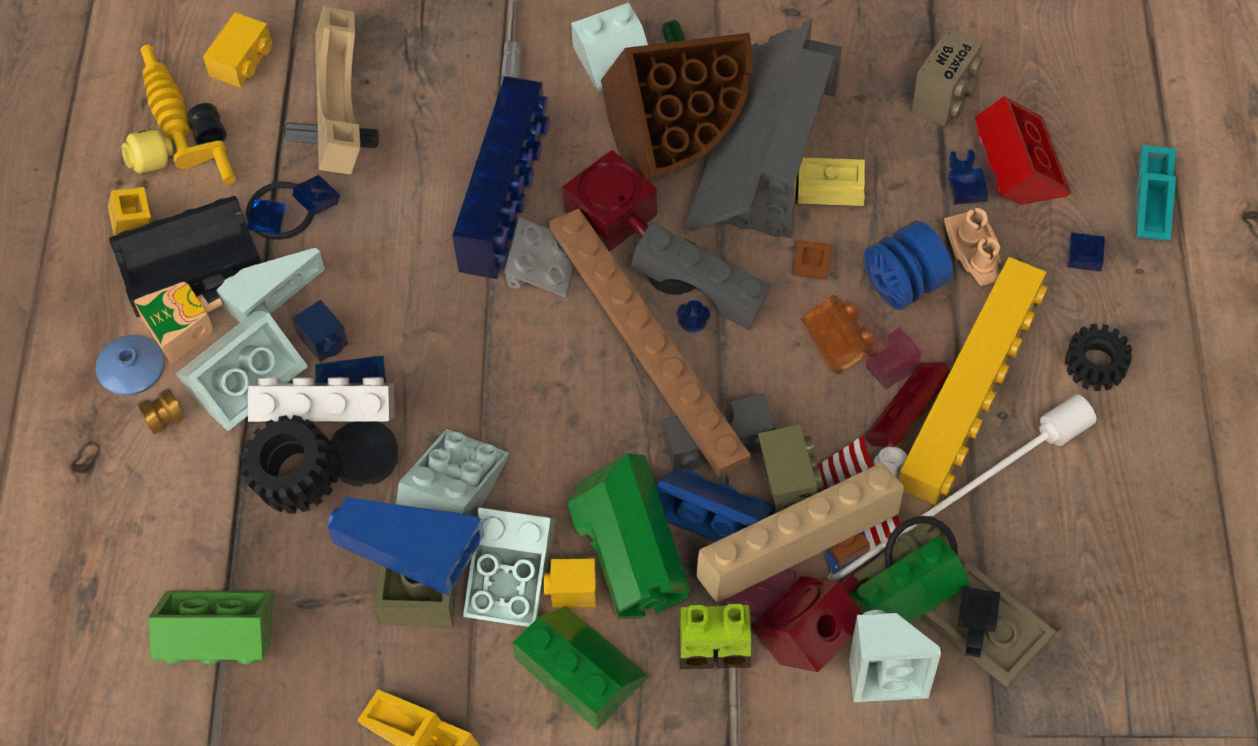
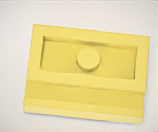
M803 158L798 172V204L864 206L865 160Z

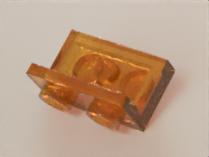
M832 295L801 318L832 371L839 375L865 355L874 359L878 356V353L873 346L876 343L874 336L867 327H861L857 321L860 314L849 300L844 302L835 295Z

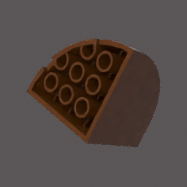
M750 33L624 48L601 79L610 127L619 154L645 180L664 177L693 164L711 151L732 128L747 98L749 76L752 74Z

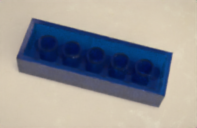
M504 76L452 235L460 273L498 279L501 267L505 268L509 254V248L507 247L509 240H512L517 214L523 213L525 208L526 186L531 187L533 182L534 160L539 161L542 151V142L540 140L542 135H547L549 130L550 117L545 116L548 97L543 95L542 82Z

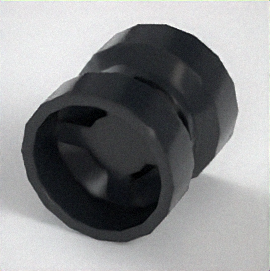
M201 103L188 111L186 117L190 128L193 130V136L197 145L224 141L226 139L227 133L223 123L220 121V115L215 105Z

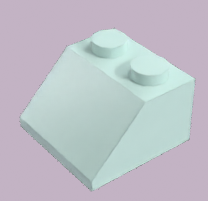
M629 3L571 23L573 48L597 92L602 91L601 79L624 48L648 45L642 24Z

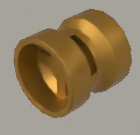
M169 388L160 392L156 399L152 401L146 399L137 404L153 434L162 431L164 426L170 422L177 423L185 419L176 398Z

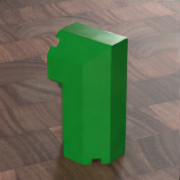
M627 453L576 483L573 491L576 492L569 497L567 502L575 530L582 537L588 534L594 540L590 545L597 552L617 618H642L646 616L644 610L655 609V612L659 613L687 600V593H690V588L646 455Z

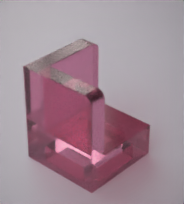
M899 327L889 334L887 348L866 361V368L886 390L914 372L919 365L922 351Z

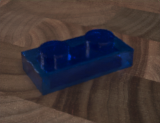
M383 355L315 364L316 383H328V378L348 377L349 383H363V378L384 377V383H387Z

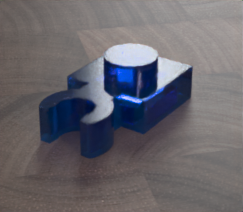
M972 149L968 150L966 161L957 159L955 151H951L949 166L952 170L949 171L948 180L954 205L986 202L988 198L982 167L973 168L975 153Z

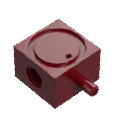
M610 150L563 186L565 213L580 209L609 252L635 232L642 238L649 227L647 223L657 216V188L648 180H645L639 172L613 150Z
M851 574L846 575L841 581L801 576L751 627L780 665L819 672L853 637L857 615H863L849 595L858 586V580Z

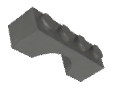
M653 222L650 223L636 246L630 265L633 269L658 282L676 279L694 285L713 300L720 315L748 330L760 312L772 286Z

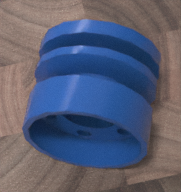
M915 220L893 234V238L885 237L864 250L865 269L871 283L882 299L894 309L902 310L912 302L922 298L923 293L930 294L952 280L953 268L947 249L933 229L922 221Z

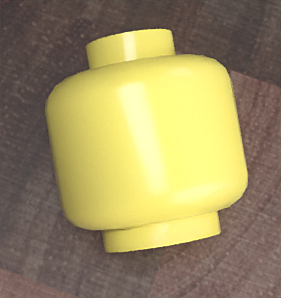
M154 128L130 133L126 138V142L122 143L121 146L126 166L132 168L138 174L164 169L168 164V157L173 155L170 139L168 137L164 138L161 132Z

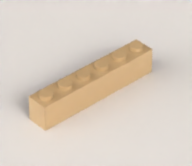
M882 462L700 549L696 577L715 602H721L899 514L904 486Z

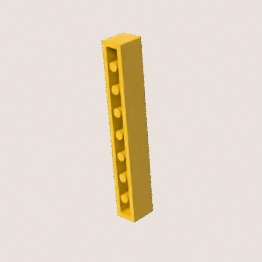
M1008 257L899 472L898 480L904 486L903 492L933 505L937 504L941 494L948 496L956 476L952 475L955 465L963 466L970 449L965 445L969 437L976 439L983 420L979 419L982 411L989 412L997 394L992 390L996 383L1003 384L1010 368L1006 364L1009 356L1015 358L1023 341L1022 338H1019L1022 330L1029 331L1036 315L1035 312H1032L1034 305L1041 306L1048 291V287L1043 285L1046 271Z

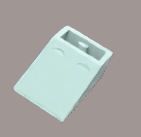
M446 429L399 481L396 504L477 517L478 508L483 507L509 457V452L498 449L494 445L467 437L460 432Z
M489 507L478 508L477 517L482 519L484 537L471 558L463 617L529 627L538 618L544 590V573H547L550 562L556 517Z

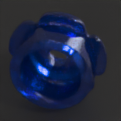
M691 300L678 308V322L688 332H699L705 328L707 320L710 319V310L708 307L703 306L700 301Z

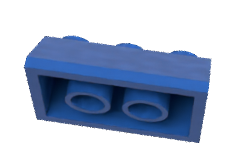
M674 468L657 485V491L668 523L713 542H717L773 515L775 507L770 506L762 498H750L738 493L727 484H715L690 470L683 471Z

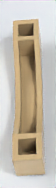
M323 6L315 33L319 170L351 175L360 150L359 124L354 118L351 98L355 17L353 11Z

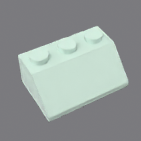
M254 311L179 370L176 375L193 398L219 424L229 431L248 416V386L258 383V378L278 377L279 383H288L308 366L269 312Z
M871 610L863 615H857L849 657L853 701L866 702L929 698L941 656L940 647L897 613Z

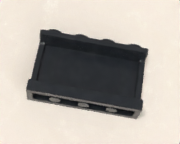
M236 196L221 198L213 203L195 209H188L183 213L165 219L155 220L150 224L123 231L109 238L126 287L128 299L137 318L140 315L134 300L181 282L188 283L197 297L212 288L217 291L227 278L234 276L243 268L261 263Z

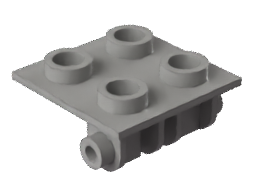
M518 217L504 270L508 286L518 289L527 282L565 298L573 268L572 261L550 229Z

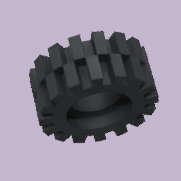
M1091 324L1089 331L1084 326L1080 328L1079 334L1075 332L1066 353L1065 365H1068L1066 370L1068 375L1074 373L1072 380L1076 384L1083 380L1082 387L1088 389L1089 384L1094 385V391H1100L1102 385H1104L1107 391L1112 389L1113 384L1118 386L1122 379L1125 378L1132 360V347L1127 345L1128 338L1125 335L1118 338L1120 333L1118 329L1115 328L1111 333L1108 331L1109 325L1103 324L1102 329L1098 330L1097 324ZM1089 350L1103 351L1110 356L1111 363L1108 365L1094 364L1086 358L1085 353Z

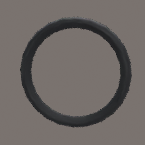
M282 181L262 187L251 197L247 204L246 217L250 227L260 236L277 240L287 239L298 235L308 227L314 217L315 203L312 195L299 184ZM278 188H289L301 193L308 203V213L305 220L298 227L288 232L272 233L265 231L256 224L253 218V209L257 200L262 195Z
M918 516L905 520L894 529L886 543L884 553L886 568L893 565L892 551L896 539L910 526L924 523L939 528L947 537L950 548L958 555V545L955 536L946 524L934 517Z

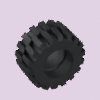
M287 415L279 416L278 422H274L271 419L265 422L266 427L261 430L258 427L253 432L255 434L254 439H248L245 444L248 451L243 452L241 455V461L245 464L241 467V471L246 477L245 481L248 486L268 506L279 512H282L284 509L288 514H295L297 508L305 512L310 510L309 505L312 503L316 506L321 504L323 501L320 498L324 494L328 496L331 494L333 489L330 485L331 483H337L339 475L335 472L340 469V461L336 458L338 453L329 439L312 421L308 419L304 421L301 416L293 415L291 420ZM297 453H304L302 462L293 472L285 476H278L279 469L287 458Z

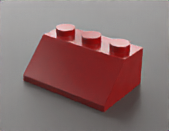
M1004 96L974 117L979 129L977 131L978 138L985 146L988 155L986 157L987 163L994 171L997 180L996 188L1003 198H1009L1023 205L1062 198L1071 194L1041 115Z

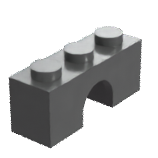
M764 393L730 401V426L748 452H761L758 433L777 429ZM677 415L662 419V436L673 469L694 470L705 463H709Z

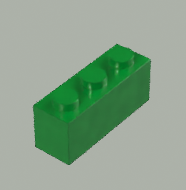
M937 536L854 589L849 595L863 614L871 610H882L885 613H897L908 623H912L962 591L963 587H968L970 583L958 555L940 536Z

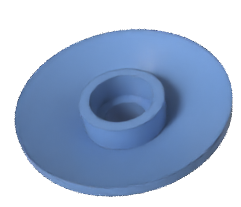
M128 335L120 337L105 346L97 358L95 369L99 382L106 390L117 395L127 396L139 394L152 387L162 375L165 361L162 350L156 342L145 336Z

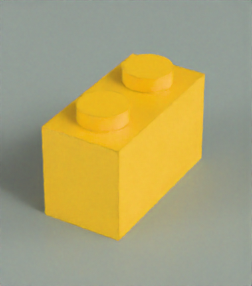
M234 12L203 55L209 77L242 88L247 79L254 75L256 67L262 58L271 51L273 43L268 24Z

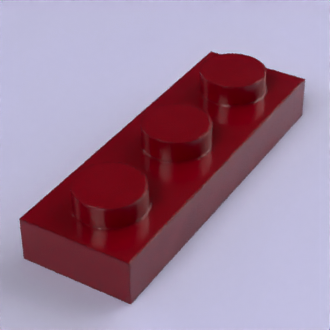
M920 362L864 437L871 446L896 447V445L903 441L905 433L914 421L923 414L924 408L932 397L942 389L943 383L950 373L949 368L944 362Z

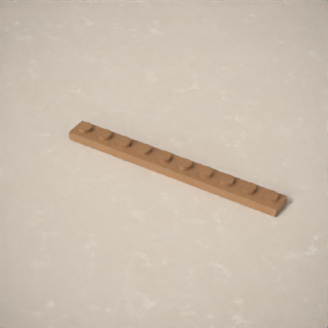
M580 209L550 220L551 232L718 477L750 463L751 455Z

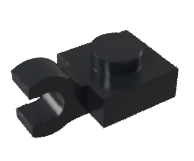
M969 587L962 588L957 626L969 628L965 650L966 656L980 658L984 631L995 632L1000 592Z

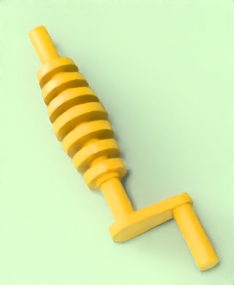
M151 45L142 46L140 51L146 64L142 75L148 106L164 136L168 137L170 141H174L177 150L173 156L175 166L179 169H190L215 158L223 183L226 185L234 183L236 177L223 141H214L189 147L186 137L190 132L182 93L169 73L167 66L158 62L153 47Z

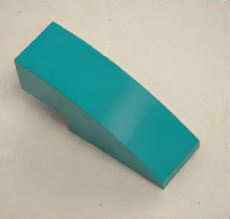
M1142 145L1138 153L1135 200L1136 238L1161 241L1171 240L1176 176H1174L1176 148Z

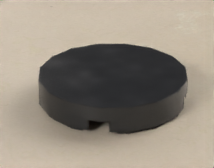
M354 421L339 429L330 441L337 450L338 456L336 458L340 461V469L335 472L339 475V479L342 482L352 486L363 487L362 484L372 483L374 485L380 483L392 474L398 463V444L394 434L384 424L376 421Z

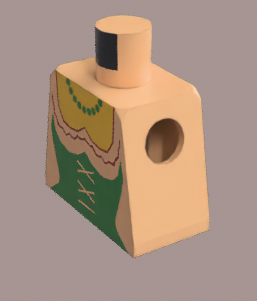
M186 282L178 283L134 300L142 321L170 364L213 333L214 329L208 313L223 306L214 288L196 297Z

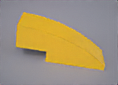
M379 689L357 720L361 725L395 746H480L470 732L441 721L437 714Z

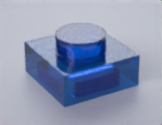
M320 175L294 186L292 194L313 216L337 205L340 194Z
M253 198L247 229L280 235L286 204Z
M1071 233L1067 267L1101 272L1104 260L1105 237Z

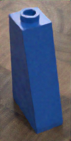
M349 497L345 498L340 508L336 507L332 511L327 523L333 544L448 596L451 594L484 537L482 519L473 515Z

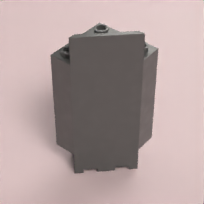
M812 19L803 22L801 28L791 32L787 29L771 36L767 43L760 46L757 43L752 45V74L749 76L747 98L732 128L711 150L684 229L696 231L722 222L734 225L740 229H753L775 237L791 238L796 179L823 94L835 97L838 88L842 51L841 46L810 40Z

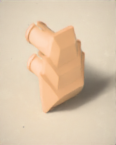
M975 208L974 211L971 209L966 213L944 218L947 235L956 261L960 260L966 273L970 272L980 287L995 283L1000 275L999 264H1001L999 250L1001 247L988 222L986 212Z

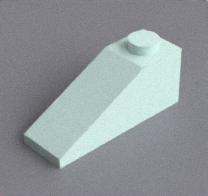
M315 247L243 268L234 276L227 278L217 289L223 303V308L239 322L243 321L254 311L269 312L271 314L325 270L321 253Z

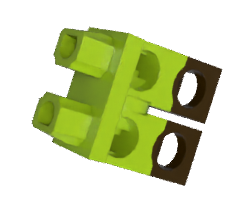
M689 605V607H681L680 629L678 633L680 669H713L714 649H717L718 668H751L749 605Z

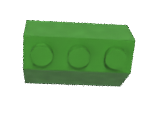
M166 591L148 617L151 660H163L169 664L180 663L184 660H200V662L206 664L217 663L221 660H237V662L242 664H250L263 660L270 646L275 591Z

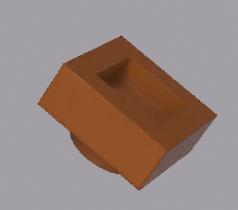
M798 240L794 275L827 279L832 244Z
M861 532L826 550L840 568L870 551V542Z

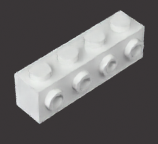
M278 377L258 378V383L248 386V422L269 421L271 419L278 421L279 416L285 415L290 420L293 415L301 416L304 421L306 419L310 421H390L395 418L394 383H384V377L363 378V383H349L348 377L328 378V383H314L313 377L293 378V383H279Z

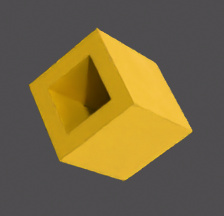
M144 187L111 191L108 211L114 236L123 231L149 224L151 216Z
M595 558L551 559V573H544V595H551L552 608H562L565 606L568 608L596 607Z

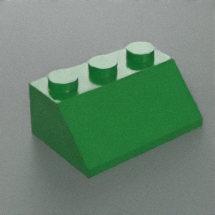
M567 606L539 616L513 642L516 661L596 730L648 678V675Z

